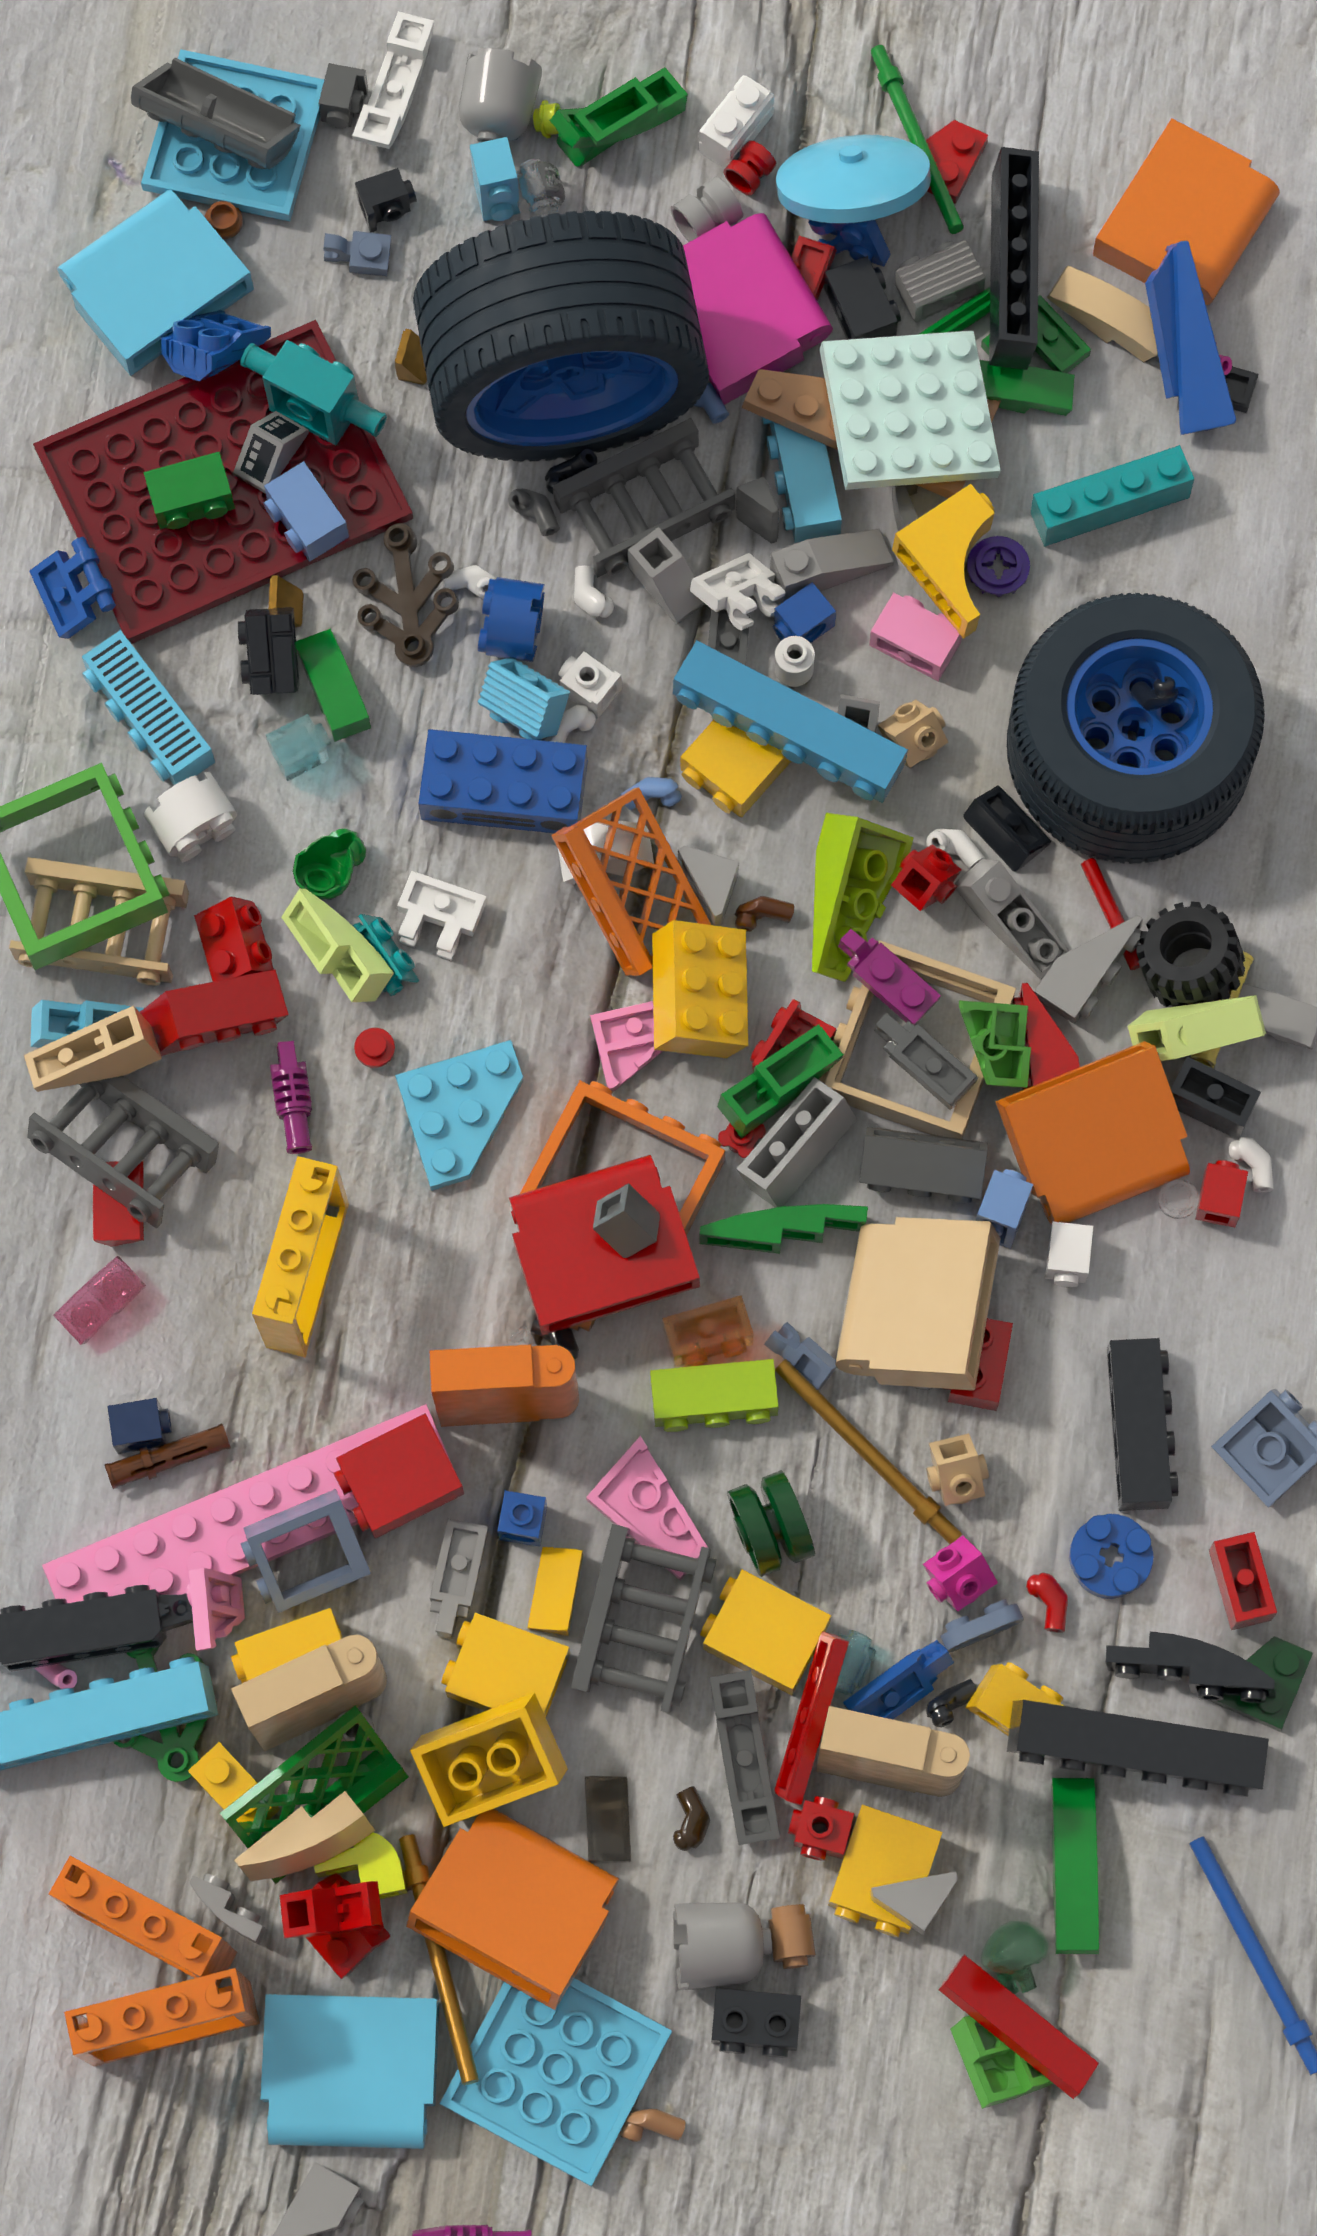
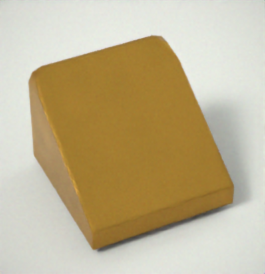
M405 329L395 358L398 380L424 385L427 382L420 338L411 329Z
M272 576L270 578L268 609L294 608L295 627H301L303 621V591L279 576Z

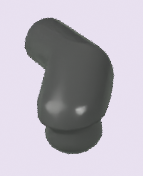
M523 488L515 489L510 493L508 497L510 507L520 514L536 519L542 536L553 535L559 531L560 527L552 506L545 495Z

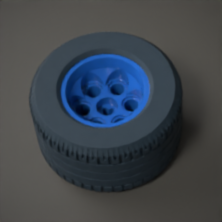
M1121 593L1110 595L1108 598L1106 596L1101 599L1098 598L1093 602L1089 601L1084 605H1080L1078 609L1074 608L1047 628L1029 650L1019 671L1015 684L1006 742L1011 778L1018 795H1020V799L1025 807L1029 809V813L1037 822L1039 821V825L1048 833H1052V837L1058 839L1059 842H1064L1067 847H1071L1075 851L1079 850L1081 854H1086L1089 857L1094 856L1096 859H1102L1107 862L1112 860L1113 863L1120 862L1123 864L1125 862L1141 864L1144 861L1145 863L1156 862L1159 859L1172 858L1175 854L1180 855L1189 851L1190 848L1198 846L1217 832L1233 814L1244 795L1261 745L1264 730L1265 710L1260 681L1252 661H1250L1248 654L1241 647L1240 642L1236 640L1235 636L1230 635V631L1224 628V625L1221 623H1217L1218 621L1212 618L1211 615L1205 614L1203 610H1198L1193 605L1192 607L1189 606L1187 602L1183 603L1178 599L1172 600V597L1166 598L1163 595H1148V593L1143 595L1140 593H1127L1123 595ZM1164 676L1173 678L1176 683L1175 688L1179 691L1178 697L1174 703L1157 710L1146 711L1130 693L1133 685L1139 681L1146 682L1154 690L1153 684L1156 679L1159 678L1161 682H1165ZM1099 701L1106 702L1112 707V710L1100 712L1093 707V704ZM1165 713H1173L1181 721L1176 724H1170L1164 721L1161 716ZM1129 731L1136 732V741L1128 739ZM1092 738L1100 739L1105 743L1106 747L1094 749L1087 740ZM1159 750H1167L1174 755V759L1163 761L1155 753ZM1121 763H1130V764H1133L1136 768H1134V767H1127V766H1123V765H1120V764H1121Z

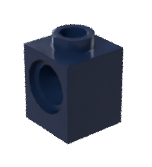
M157 1398L107 1406L112 1445L117 1454L139 1451L140 1448L145 1446L148 1449L164 1445L166 1444L165 1434L172 1433L168 1408L162 1409Z

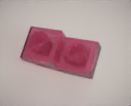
M117 1256L83 1285L53 1316L82 1345L87 1343L113 1315L119 1314L146 1285Z

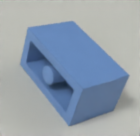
M305 462L300 463L264 485L267 501L263 502L266 511L275 523L280 520L288 530L284 533L288 543L296 553L302 550L309 562L349 538L346 521Z
M1005 1169L1002 1173L994 1170L977 1213L976 1221L991 1222L1000 1237V1245L1011 1249L1028 1206L1033 1184L1026 1182L1027 1178L1019 1172Z

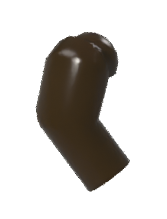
M691 1786L676 1794L686 1816L680 1830L674 1832L673 1841L676 1847L682 1851L697 1848L703 1842L710 1824L709 1814L695 1786Z

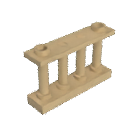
M31 857L27 858L25 874L30 885H34V888L37 889L31 923L38 939L44 937L52 895L58 889L73 891V894L76 895L70 926L88 918L92 899H95L97 895L112 897L115 901V906L147 893L138 873ZM162 877L170 894L163 898L168 913L152 919L144 960L121 957L125 931L108 939L105 954L81 950L49 965L133 977L139 983L150 986H158L160 982L172 983L173 974L169 964L161 963L160 961L170 911L175 910V907L187 908L189 891L185 880ZM10 940L9 949L14 959L18 960V963L23 966L33 968L22 942Z

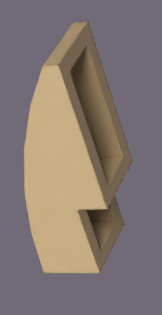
M1071 266L1065 267L1047 299L1104 342L1109 343L1114 340L1142 362L1157 355L1151 313L1147 305L1101 279Z
M344 1791L312 1818L301 1806L234 1861L250 1881L276 1878L325 1862L353 1847L374 1832L375 1829Z

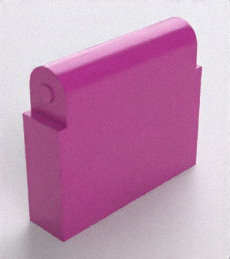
M754 214L732 227L726 221L683 245L705 348L709 381L715 387L724 405L749 391L758 369L784 372L804 361L803 352L818 345L832 333V325L766 214Z

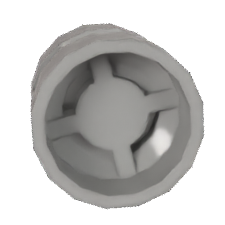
M717 176L697 189V197L689 194L671 206L672 217L688 242L726 221L731 226L743 218L742 208L729 186Z

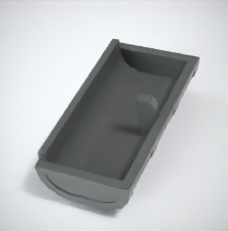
M177 58L172 60V64L167 62L132 87L131 104L147 112L151 119L171 123L181 128L182 133L185 135L205 139L213 143L214 147L219 151L241 156L247 159L251 166L259 169H271L288 155L301 126L294 122L296 114Z

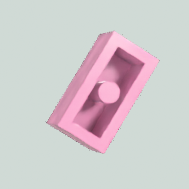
M893 592L871 630L869 646L939 681L961 644L962 637L944 614L936 615L925 609L924 605L914 597L907 595L902 597Z

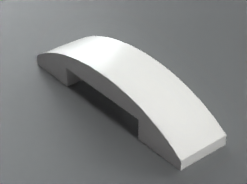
M398 11L387 40L386 56L368 105H363L352 135L353 140L390 149L405 121L417 89L432 38L434 20Z

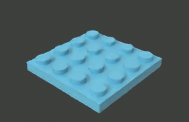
M180 49L179 60L296 114L294 122L301 126L288 155L271 169H259L251 166L247 159L234 153L221 152L214 147L213 143L200 137L187 136L182 133L181 128L168 122L159 121L141 181L142 190L163 194L170 189L181 199L209 205L219 201H226L233 204L235 208H239L242 212L290 222L320 118L318 103L324 79Z
M575 1978L572 1980L556 2010L504 1982L470 2045L479 2081L469 2085H462L458 2069L439 2104L592 2187L629 2113L633 2109L672 2034V2030Z

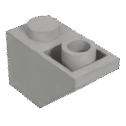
M659 527L628 549V568L676 625L705 605L703 601L690 592L692 578H695L684 556Z

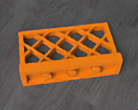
M639 787L633 788L570 827H564L551 835L625 975L640 976L653 968V953L649 954L643 940L647 927L657 930L663 927V925L648 921L654 899L672 904L667 924L676 920L679 907L691 910L697 923L711 925ZM631 801L634 802L640 813L636 829L618 823L622 807ZM612 813L610 821L602 819ZM594 823L609 826L604 847L600 848L591 845L584 829ZM645 825L648 828L649 832L644 831ZM616 829L634 834L629 856L611 851ZM642 837L654 840L658 847L655 864L637 859ZM596 852L602 854L600 860H599V858H598ZM609 856L627 861L622 884L611 881L606 873ZM664 861L666 862L668 868L662 866ZM635 864L653 869L648 891L630 886ZM661 872L672 875L677 883L673 899L655 894ZM615 888L620 889L619 896H618V894H617ZM628 892L646 897L640 919L629 916L624 907ZM682 895L687 903L681 901ZM633 923L639 924L638 930H636Z

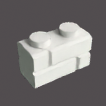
M743 75L735 84L734 91L728 93L700 129L699 151L723 168L730 161L737 160L740 156V149L749 140L753 141L773 116L774 94L748 76Z

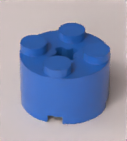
M502 577L489 580L488 591H485L482 614L489 616H485L484 626L480 630L478 652H484L487 656L534 662L537 650L534 640L537 639L538 633H540L545 584Z

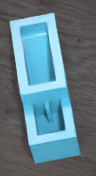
M41 1000L32 1008L30 1047L40 1048L131 1006L87 1000L81 1005ZM135 1007L139 1012L144 1009L141 1007Z

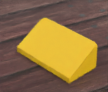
M542 1547L527 1629L569 1636L583 1560V1550Z

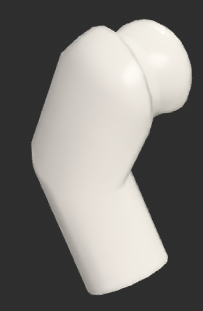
M575 705L564 711L557 735L547 737L545 741L565 743L569 732L579 728L581 731L591 730L596 721L595 714L592 711H588L587 706Z
M936 829L927 837V847L933 844L936 848L946 851L949 855L959 856L969 870L981 859H985L984 855L962 830Z

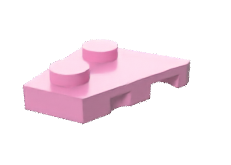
M653 1001L590 1015L606 1085L612 1092L663 1052L661 1050H654Z
M203 1567L189 1570L190 1583L187 1586V1598L192 1606L196 1651L215 1648L217 1646L215 1642L217 1638L226 1637L232 1632L233 1626H238L245 1619L241 1578Z

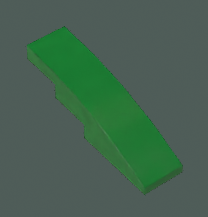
M979 360L986 397L989 400L1001 401L998 408L1023 414L1030 408L1064 416H1067L1072 411L1074 374L1029 366L1028 370L989 366V361Z
M815 1204L782 1206L742 1213L700 1226L699 1244L780 1254L782 1238L823 1243L824 1228L860 1232L861 1226L866 1224L868 1206Z
M1052 1778V1881L1056 1954H1099L1095 1779Z

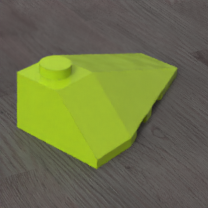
M833 813L825 814L815 860L812 972L846 982L852 971L847 965L851 958L838 947L840 939L852 929L868 942L866 933L874 919L882 917L886 909L883 902L892 888L891 884L902 870L899 866L910 853L914 837L859 817Z

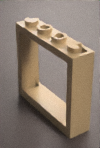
M878 941L879 944L882 943L926 982L983 1002L1013 1003L1016 988L895 945ZM863 984L861 988L854 986L846 1009L852 1011L847 1024L840 1022L833 1040L844 1054L843 1058L826 1072L819 1081L842 1095L851 1107L930 1135L963 1139L984 1082L976 1054H974L969 1069L977 1075L978 1080L957 1102L950 1122L841 1083L874 994Z

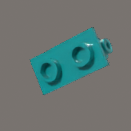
M360 914L358 917L362 923H356L353 927L366 938L394 972L382 992H388L390 996H394L403 989L402 981L419 982L420 980L412 970L415 968L413 960L404 950L399 949L391 938L394 936L390 925L381 917Z

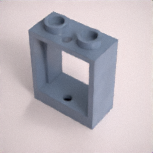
M336 1489L243 1528L247 1541L240 1544L249 1566L258 1564L263 1578L256 1580L265 1604L273 1601L278 1613L371 1574ZM329 1515L349 1564L281 1592L261 1544Z

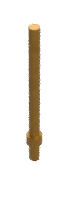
M787 1359L783 1360L776 1367L775 1372L915 1510L913 1514L924 1525L929 1523L949 1544L956 1541L962 1535L939 1511L942 1507L931 1496L926 1498Z
M410 1834L399 1838V1843L406 1870L403 1871L407 1889L412 1890L416 1902L430 1879L428 1866L422 1863L415 1834ZM424 1937L462 2085L476 2083L479 2081L445 1948Z

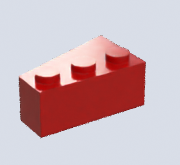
M276 969L165 991L140 1011L142 1016L152 1026L161 1056L195 1049L216 1041L218 1043L233 1041L240 1038L242 1034L253 1032L254 1036L264 1035L277 1030L276 1024L289 1015Z

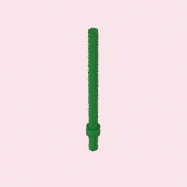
M877 45L871 49V55L879 71L877 75L883 91L889 93L909 141L921 148L928 156L931 172L929 187L949 232L957 234L964 229V225L903 90L904 80L898 67L892 65L884 45Z

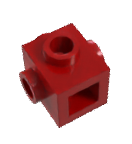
M932 844L920 852L914 849L904 858L899 866L902 870L891 886L919 911H922L937 901L943 904L954 893L957 885L953 882L962 869L953 862L952 857L946 851L936 848Z
M815 1796L813 1802L804 1801L802 1811L794 1809L788 1834L795 1835L794 1847L801 1848L800 1855L818 1861H825L826 1855L843 1859L854 1813L838 1809L839 1802ZM816 1824H822L827 1828V1831L819 1834L812 1827Z

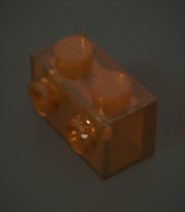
M742 1295L662 1318L663 1332L674 1368L682 1365L684 1367L705 1365L708 1363L707 1358L723 1354L724 1358L735 1357L747 1352V1346L753 1345L754 1333Z

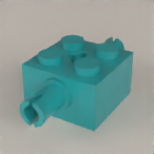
M286 340L276 356L257 347L254 343H250L245 349L240 361L241 366L247 367L263 376L270 411L279 412L305 427L309 432L335 446L351 423L369 432L374 437H377L384 428L387 414L381 413L359 401L355 376L344 364L337 361L330 363L321 358L312 347L300 343L298 346L289 340Z

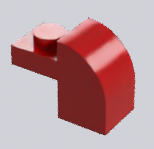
M378 1881L362 1882L336 1888L309 1889L279 1895L284 1938L338 1934L383 1925Z

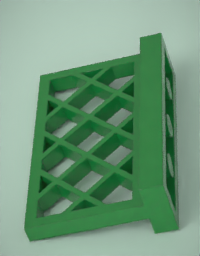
M354 1706L220 1814L244 1845L250 1848L260 1840L262 1832L271 1831L294 1812L296 1805L307 1804L303 1808L312 1818L345 1791L364 1814L409 1778V1776L387 1749L360 1710ZM358 1723L359 1728L355 1740L341 1741L343 1734ZM363 1751H373L360 1762ZM351 1752L346 1766H333L337 1753ZM318 1754H325L321 1767L308 1768L310 1760ZM341 1777L326 1789L329 1778ZM317 1779L313 1792L300 1793L304 1780ZM284 1781H291L287 1794L274 1795L276 1787ZM283 1806L279 1819L266 1820L270 1807ZM250 1808H257L254 1821L237 1822L236 1819ZM286 1875L271 1879L276 1884Z

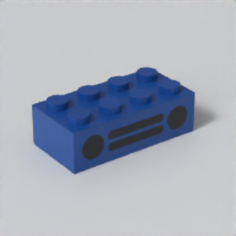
M428 729L418 802L421 820L556 833L564 827H570L581 820L588 764L587 745Z

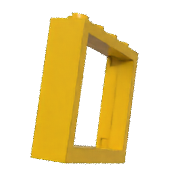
M297 1156L252 1312L266 1348L306 1357L349 1206L341 1175L336 1165ZM328 1205L339 1207L337 1218L325 1215Z

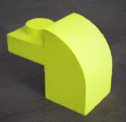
M374 1832L354 1845V1848H349L335 1857L314 1866L315 1874L318 1878L335 1873L339 1874L358 1870L361 1883L378 1881L380 1899L408 1894L402 1862L397 1852L384 1837Z

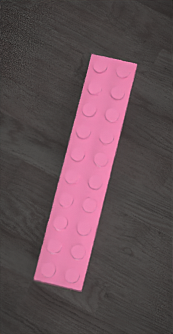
M427 1404L43 1564L42 1567L55 1599H66L67 1603L83 1601L84 1595L93 1592H108V1596L125 1594V1588L136 1585H149L150 1590L156 1589L160 1595L187 1594V1586L190 1583L189 1570L203 1567L236 1576L258 1566V1564L249 1566L240 1543L247 1541L244 1527L334 1489L338 1492L351 1526L357 1525L358 1522L351 1509L357 1507L358 1504L352 1492L346 1495L343 1494L333 1474L340 1470L336 1457L426 1413L449 1458ZM328 1515L266 1541L261 1545L269 1562L336 1534Z

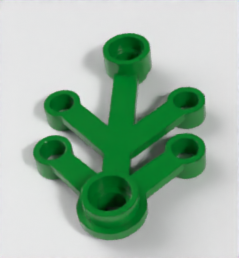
M159 1647L126 1653L131 1658L136 1659L139 1669L154 1668V1672H158L154 1655ZM192 1653L183 1654L179 1658L194 1657L196 1662L199 1661L204 1664L199 1656ZM209 1718L187 1723L181 1736L177 1726L159 1730L163 1744L142 1735L131 1737L127 1743H122L119 1740L115 1741L114 1744L124 1749L133 1748L156 1759L158 1769L166 1779L174 1782H184L192 1777L188 1770L200 1760L195 1746ZM176 1753H181L184 1757V1762L179 1768H174L171 1764L172 1756Z

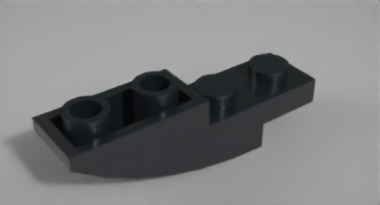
M1150 1631L1149 1648L1106 1645L1105 1663L1108 1671H1114L1115 1676L1119 1678L1137 1679L1140 1678V1673L1157 1674V1679L1163 1681H1181L1182 1676H1189L1191 1693H1198V1698L1211 1701L1223 1700L1224 1695L1241 1696L1240 1700L1248 1703L1266 1702V1697L1276 1698L1275 1680L1261 1669L1232 1652L1198 1639Z

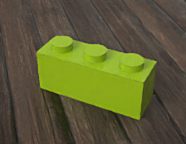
M774 1359L650 1370L655 1427H664L666 1432L684 1431L688 1429V1424L705 1423L706 1428H721L730 1425L729 1420L746 1419L747 1424H763L770 1422L771 1416H778L779 1407Z

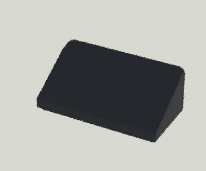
M999 785L975 798L963 815L966 822L1014 872L1024 867L1052 842Z

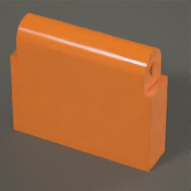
M1171 118L1095 239L1093 256L1145 283L1151 272L1157 270L1167 254L1165 251L1167 246L1180 241H1188L1205 305H1210L1276 201L1280 190L1270 178L1250 168L1252 160Z
M1146 1041L995 1101L1020 1171L1027 1178L1026 1182L1033 1184L1031 1194L1037 1198L1039 1197L1050 1225H1052V1221L1071 1223L1190 1174L1188 1160L1180 1141L1188 1136L1157 1049Z
M530 1344L429 1350L431 1393L441 1427L539 1421V1419L564 1418L571 1415L578 1406L579 1391L575 1361L572 1354L562 1346H531Z
M491 1809L478 1814L468 1832L462 1828L459 1829L411 1908L406 1927L556 2010L605 1925L609 1911L604 1908L613 1897L619 1878L498 1810Z

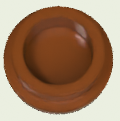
M216 202L210 206L205 214L207 221L222 239L234 237L242 228L243 218L241 211L230 202Z

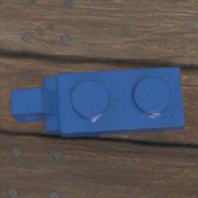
M936 1640L921 1650L918 1649L904 1657L846 1699L843 1704L847 1710L893 1720L934 1690L932 1684L938 1679L937 1675L954 1664V1661L947 1649Z

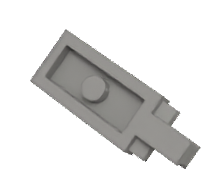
M447 1519L430 1595V1612L439 1613L435 1630L437 1632L436 1636L453 1639L457 1618L467 1619L469 1609H472L489 1531L488 1526Z

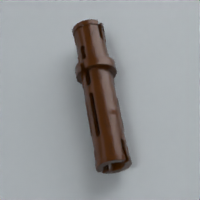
M221 1423L218 1426L149 1450L145 1446L139 1449L140 1453L104 1465L113 1489H116L119 1486L147 1476L149 1480L157 1478L156 1473L225 1449H231L224 1426Z

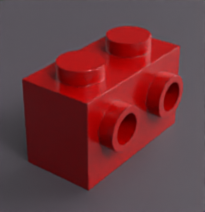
M987 1318L975 1390L947 1389L950 1390L948 1402L997 1411L1013 1323Z

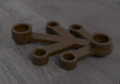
M397 523L386 530L383 541L385 547L394 558L398 594L379 582L374 572L368 568L357 570L353 575L352 581L359 593L371 595L402 616L403 630L383 619V615L378 607L372 604L362 606L358 611L357 618L365 630L376 631L395 644V654L401 663L409 667H418L430 660L434 651L433 635L448 615L455 613L459 607V599L451 589H440L433 597L435 608L423 623L419 625V611L442 580L448 578L453 573L454 564L451 558L444 552L433 554L428 561L430 570L416 589H414L410 555L416 550L417 537L408 525ZM404 533V538L400 542H392L395 535ZM447 561V565L443 570H435L438 562ZM364 577H371V582L367 586H360V581ZM451 597L452 602L446 607L440 606L443 598ZM369 613H376L374 621L370 623L365 622V617ZM414 641L419 642V646L416 650H407V647L410 643Z

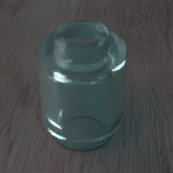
M849 1630L847 1635L838 1634L839 1637L849 1641L835 1691L852 1696L855 1688L861 1687L877 1651L870 1646L872 1639L857 1631Z

